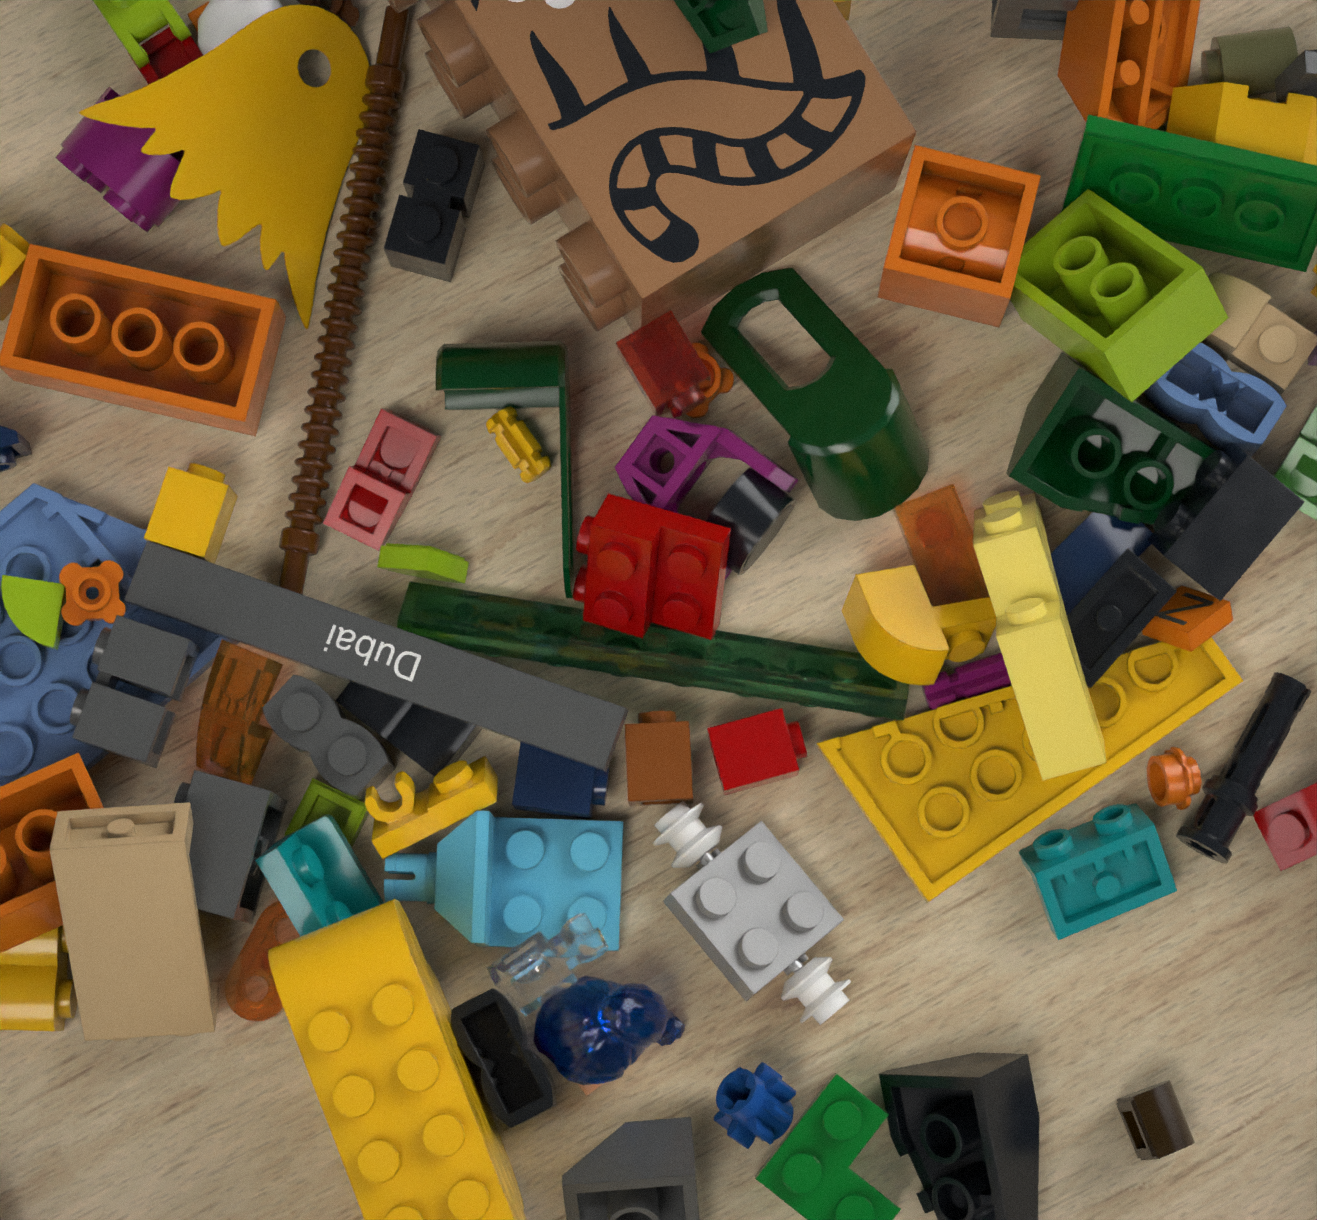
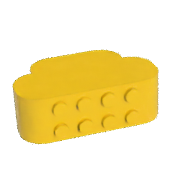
M397 899L390 900L268 949L269 964L281 1003L364 1220H527L523 1211V1199L513 1168L472 1062L461 1050L455 1038L450 1006L433 969L426 962L414 930L400 902Z

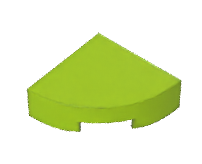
M386 543V546H381L377 567L419 578L465 584L469 562L465 561L463 557L432 546Z
M2 575V599L12 622L23 634L45 647L58 650L64 621L61 609L66 604L65 586L61 583Z

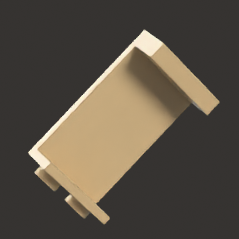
M190 802L57 811L50 845V855L85 1041L108 1039L124 1041L138 1037L167 1035L185 1037L197 1033L215 1032L220 991L218 982L209 983L189 857L194 825Z

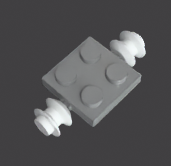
M685 801L680 802L654 825L661 835L652 844L657 846L669 843L677 853L672 862V868H690L700 860L696 865L699 871L672 891L663 902L745 1001H748L782 971L787 976L793 972L794 975L784 983L781 999L784 1001L798 998L805 1006L800 1022L803 1023L810 1016H813L821 1025L850 1001L842 990L851 981L848 979L834 982L827 973L833 960L831 957H814L804 966L803 962L808 959L805 952L837 927L844 919L762 821L723 852H720L717 848L710 853L718 845L723 827L721 825L708 828L704 826L699 819L704 806L702 802L690 809Z

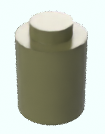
M1281 27L1213 37L1211 50L1202 51L1201 70L1204 84L1228 82L1249 86L1248 96L1276 92L1275 79L1298 57L1296 40L1290 27Z

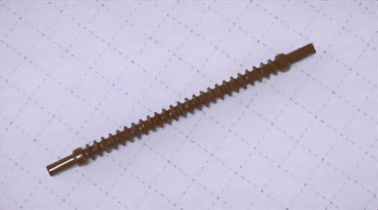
M391 5L386 6L376 63L369 66L366 73L365 86L370 90V94H365L362 97V102L368 106V109L359 114L360 121L365 123L364 128H359L356 131V137L362 140V143L352 149L353 154L358 157V162H354L349 166L350 171L355 174V179L346 182L347 189L352 191L350 197L343 199V204L349 209V212L340 216V222L346 226V229L336 235L338 241L342 243V248H338L333 252L334 257L339 260V265L330 268L331 274L336 277L335 283L327 285V290L333 294V298L324 303V308L330 312L328 318H323L320 321L321 326L326 329V334L317 338L318 344L323 346V351L314 355V359L320 364V368L311 372V377L317 381V385L307 391L308 395L314 398V402L312 405L304 408L305 413L310 415V421L301 425L302 431L307 433V438L298 442V447L304 451V455L294 461L295 465L301 468V472L299 475L291 478L292 483L297 485L296 493L288 495L289 501L294 503V508L285 512L286 519L290 520V527L282 529L279 541L280 549L285 551L279 587L302 595L309 558L316 555L319 549L320 535L314 531L316 525L323 523V518L317 515L318 508L327 505L326 500L321 498V491L330 488L329 482L324 480V474L333 470V466L327 462L328 455L336 453V448L330 444L331 438L338 437L340 434L339 430L334 427V421L340 420L343 417L342 412L337 410V404L346 400L345 394L340 392V387L349 383V378L343 374L344 368L352 366V361L346 357L347 351H352L356 347L355 343L350 340V334L359 331V327L353 322V318L362 314L361 307L356 305L357 299L365 297V292L359 288V284L368 280V274L362 270V267L372 261L371 256L366 253V248L372 247L375 244L374 239L369 236V231L375 230L378 227V223L372 218V214L378 213L381 210L380 204L375 201L376 196H381L384 193V188L378 184V181L387 176V171L381 167V164L391 158L390 153L385 150V145H390L394 141L393 136L388 133V128H393L397 124L396 119L391 116V112L400 108V103L395 99V95L403 92L405 73L400 70L410 10L406 9L397 14Z

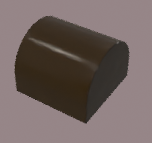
M1170 1080L1117 1099L1118 1103L1116 1105L1136 1155L1141 1160L1160 1159L1195 1143Z

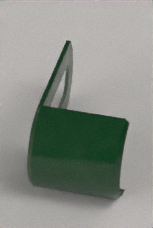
M793 268L763 272L735 286L712 308L701 330L702 336L790 436L788 445L820 509L834 518L851 521L879 517L900 506L919 488L928 471L929 449L893 369H885ZM779 300L831 357L826 368L815 379L803 385L789 387L737 329L742 318L752 308L764 302Z
M561 341L443 344L438 349L436 356V391L444 390L445 410L504 409L509 406L514 409L559 407L563 577L566 598H573L574 541L571 407L567 346Z

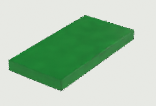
M1088 114L1061 212L1087 189H1090L1164 241L1301 272L1307 271L1317 245L1316 165Z

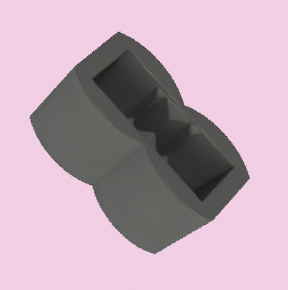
M293 675L262 708L265 718L274 732L293 748L310 756L322 777L332 786L350 797L365 802L366 789L371 786L377 789L395 770L392 758L385 747L365 728L347 720L338 703L319 685L307 678Z

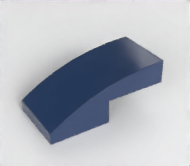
M1092 512L1051 553L1066 615L1071 612L1127 548L1139 557L1151 545L1148 538L1153 533L1142 522L1135 524L1118 520L1114 516Z

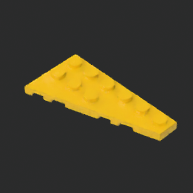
M1212 637L1192 652L1164 642H1158L1121 654L1092 688H1088L1104 738L1106 763L1047 780H1042L1012 686L944 705L935 710L901 720L873 726L870 729L840 738L836 737L816 743V747L923 899L928 903L1242 683L1243 679Z

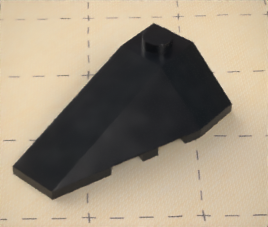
M976 1052L890 1069L879 1074L885 1110L889 1114L887 1121L890 1137L899 1157L908 1154L924 1188V1190L916 1194L925 1214L934 1210L938 1220H1038L1040 1117L1028 1054Z

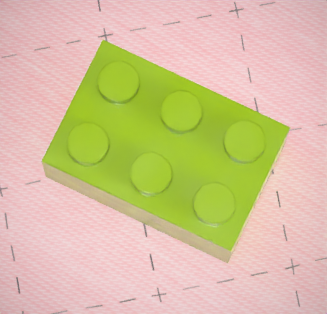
M1087 189L1024 244L1010 298L1024 322L1130 402H1133L1229 318L1201 265L1090 189Z

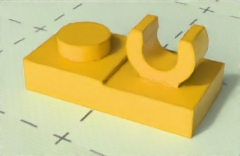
M484 756L470 764L462 760L448 765L436 774L433 782L429 784V788L415 794V785L412 778L404 771L396 773L394 784L402 797L395 802H387L381 799L374 786L367 788L365 795L366 809L374 818L371 841L381 858L384 859L472 815L475 811H480L497 802L498 776L487 757Z

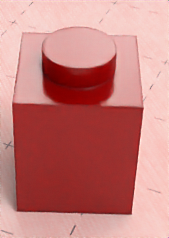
M782 708L707 728V735L724 796L798 776L799 767L797 760L808 757L798 720L786 723Z

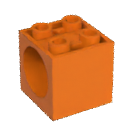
M915 145L883 267L877 298L999 328L1011 298L1041 176Z

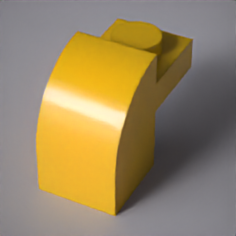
M915 565L856 574L841 610L853 641L862 657L883 675L911 685H933L944 661L947 659L953 662H963L984 653L996 627V615L990 597L932 607Z

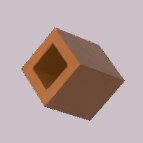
M675 711L638 713V723L624 724L628 803L630 807L679 804L682 801H685L686 804L693 803L689 721H676Z

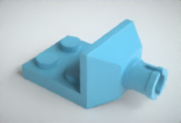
M475 811L437 843V852L418 854L399 853L398 851L386 857L385 872L389 874L415 875V878L412 880L384 879L385 902L397 899L398 901H418L435 904L434 909L470 943L480 947L619 951L624 823L623 821L494 817L490 811Z

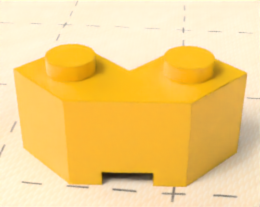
M1228 82L1173 88L1166 132L1317 166V98L1314 96L1288 92L1285 102L1274 103L1263 98H1247L1249 86Z

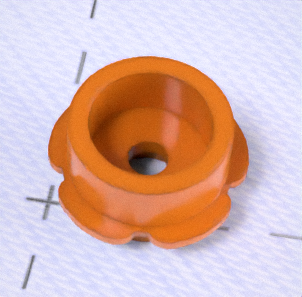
M1171 747L1170 750H1165L1162 755L1150 757L1148 761L1147 783L1154 802L1160 807L1176 805L1178 810H1185L1191 804L1190 795H1196L1200 792L1201 774L1199 766L1193 757H1186L1184 752L1178 747Z

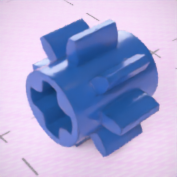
M763 1062L758 1065L754 1074L747 1069L738 1067L735 1071L728 1074L718 1087L716 1104L720 1111L713 1117L714 1121L727 1130V1135L744 1148L749 1149L755 1137L768 1144H772L791 1125L794 1110L789 1100L796 1095V1090L785 1083L779 1073Z

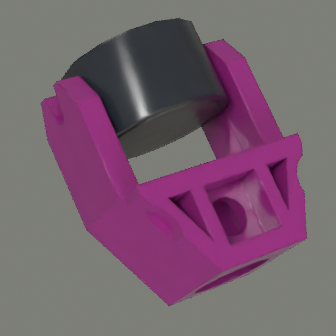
M652 415L614 467L627 494L634 501L678 513L679 505L713 459L723 457L741 460L748 464L750 468L727 490L706 520L710 523L731 528L725 581L732 571L738 575L744 574L765 551L792 512L796 500L786 492L790 493L799 480L732 430L714 425ZM671 452L674 456V466L668 473H664L661 469V460L664 455Z

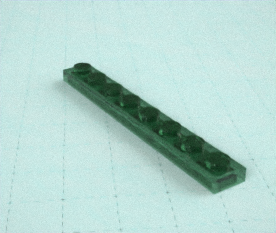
M409 581L397 620V628L456 649L479 652L492 657L504 656L546 663L554 667L566 666L609 673L617 677H635L672 683L679 687H698L735 693L742 697H760L798 703L805 707H823L848 711L873 718L885 717L904 720L908 700L909 684L893 680L878 672L858 652L716 630L712 640L655 623H651L644 637L640 638L583 621L584 609L412 581Z

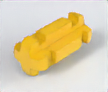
M509 406L491 416L486 422V428L489 434L495 433L497 435L495 437L496 444L515 470L520 468L522 472L519 475L522 481L530 483L543 476L551 468V462L548 456H541L542 447L523 420H516L517 412L513 407Z

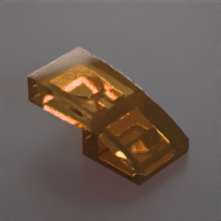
M223 639L221 640L208 677L201 705L196 742V767L222 778L248 785L252 784L273 733V729L259 724L263 714L262 708L269 700L283 664Z

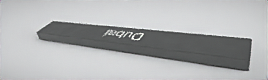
M148 540L124 599L129 604L604 772H607L628 714V710L625 707Z

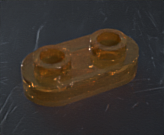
M280 901L272 903L261 913L225 982V997L228 1005L235 1014L249 1021H269L284 1011L268 959V949L283 944L277 937L279 924L284 920L290 919ZM260 976L267 982L268 992L262 1000L255 1002L247 996L246 985L253 977Z

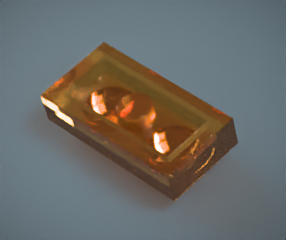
M954 484L894 506L893 513L932 607L990 597L973 546V531Z

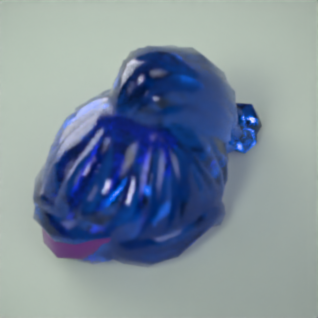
M584 976L560 987L548 997L536 1013L533 1041L538 1052L544 1054L568 1081L580 1085L602 1084L622 1078L624 1071L630 1065H633L645 1048H648L651 1044L671 1045L676 1039L681 1038L685 1030V1024L668 1009L662 996L645 984L634 982L619 984L602 978Z

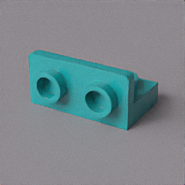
M1136 803L1129 805L1117 804L1103 808L1093 816L1091 821L1069 830L1055 829L1045 832L1034 840L1033 845L1019 851L1023 865L1032 876L1051 931L1058 940L1177 891L1155 825Z
M325 814L278 840L255 860L300 937L384 903L331 814Z

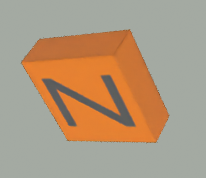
M1181 585L1176 589L1177 592L1142 630V634L1192 652L1233 621L1231 603L1224 599L1219 601L1212 595Z

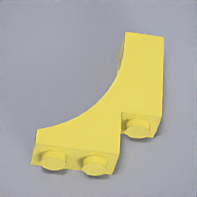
M1007 491L991 496L983 501L984 508L974 510L973 546L995 611L996 638L1042 780L1106 763L1104 738L1069 626L1036 494L1034 492L1020 496L1019 491Z

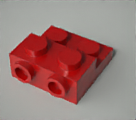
M608 493L595 517L587 515L584 518L577 537L576 551L588 555L587 564L584 563L580 567L573 587V600L584 603L583 621L640 638L644 637L650 624L655 623L712 640L720 625L731 528Z

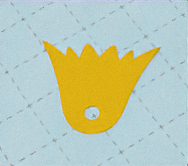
M298 4L283 6L262 15L219 46L166 77L123 96L95 104L79 111V114L108 124L135 128H155V132L141 148L143 154L166 155L183 150L184 155L171 184L170 197L178 200H188L205 197L220 191L217 209V231L220 244L224 247L238 241L260 224V255L263 268L269 270L281 252H284L286 271L294 303L305 329H308L313 306L315 282L326 232L341 183L353 154L352 149L359 140L356 137V131L359 128H363L365 124L359 119V114L368 109V106L362 102V97L365 94H370V90L365 86L366 73L369 67L367 55L351 28L338 16L317 6ZM313 49L322 52L330 63L331 72L329 79L320 87L307 85L301 79L298 72V61L301 55L308 50Z

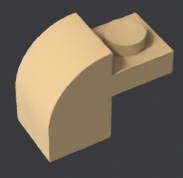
M1211 273L1208 278L1229 318L1201 343L1217 352L1225 362L1227 360L1231 361L1250 375L1265 381L1282 395L1317 345V335L1269 304L1268 301L1272 296L1259 288L1231 275Z

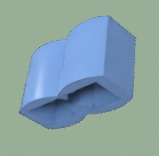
M1201 342L1144 391L1148 400L1160 412L1180 422L1197 424L1202 434L1217 448L1223 450L1229 442H1232L1250 457L1264 443L1287 407L1282 397L1273 387L1253 375L1232 372L1228 364L1217 352Z

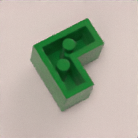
M834 1073L757 1172L755 1179L807 1220H893L901 1210V1208L849 1168L889 1114L837 1073Z

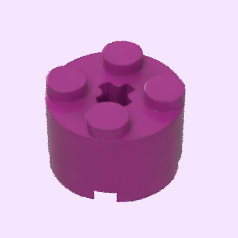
M108 87L95 104L120 97V95L111 87ZM84 116L60 144L63 149L55 158L98 192L102 193L108 186L110 189L102 198L147 233L154 224L159 227L181 201L170 197V189L184 151L181 150L166 155H148L141 152V148L155 132V128H135L108 124Z

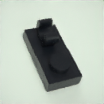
M1129 548L1118 557L1067 615L1088 688H1092L1177 592L1176 589Z

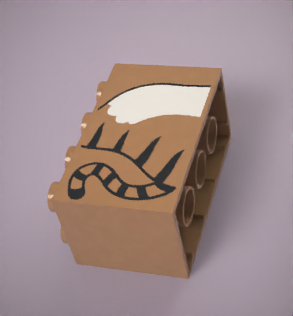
M420 0L387 1L395 12L399 14ZM425 0L431 11L417 19L420 30L431 50L425 53L428 64L460 116L466 119L490 104L500 121L486 129L488 138L498 155L491 159V162L504 188L528 224L532 225L556 210L570 231L555 240L556 246L564 260V263L558 266V270L584 316L597 332L623 317L640 345L895 190L917 132L833 0H763L768 32L709 53L674 0Z

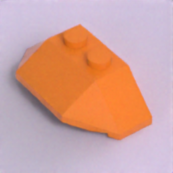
M1078 0L1076 9L1067 11L1057 76L1085 122L1089 114L1157 130L1168 121L1173 88L1188 86L1200 0Z

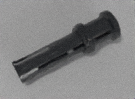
M1276 672L1273 674L1262 700L1253 712L1219 775H1212L1211 779H1206L1202 787L1206 795L1189 826H1181L1178 830L1176 837L1182 843L1212 860L1223 864L1228 863L1232 856V852L1229 850L1231 842L1245 817L1254 816L1258 808L1256 804L1258 798L1255 796V793L1260 786V782L1275 759L1295 718L1311 694V690L1307 689V686L1283 673Z

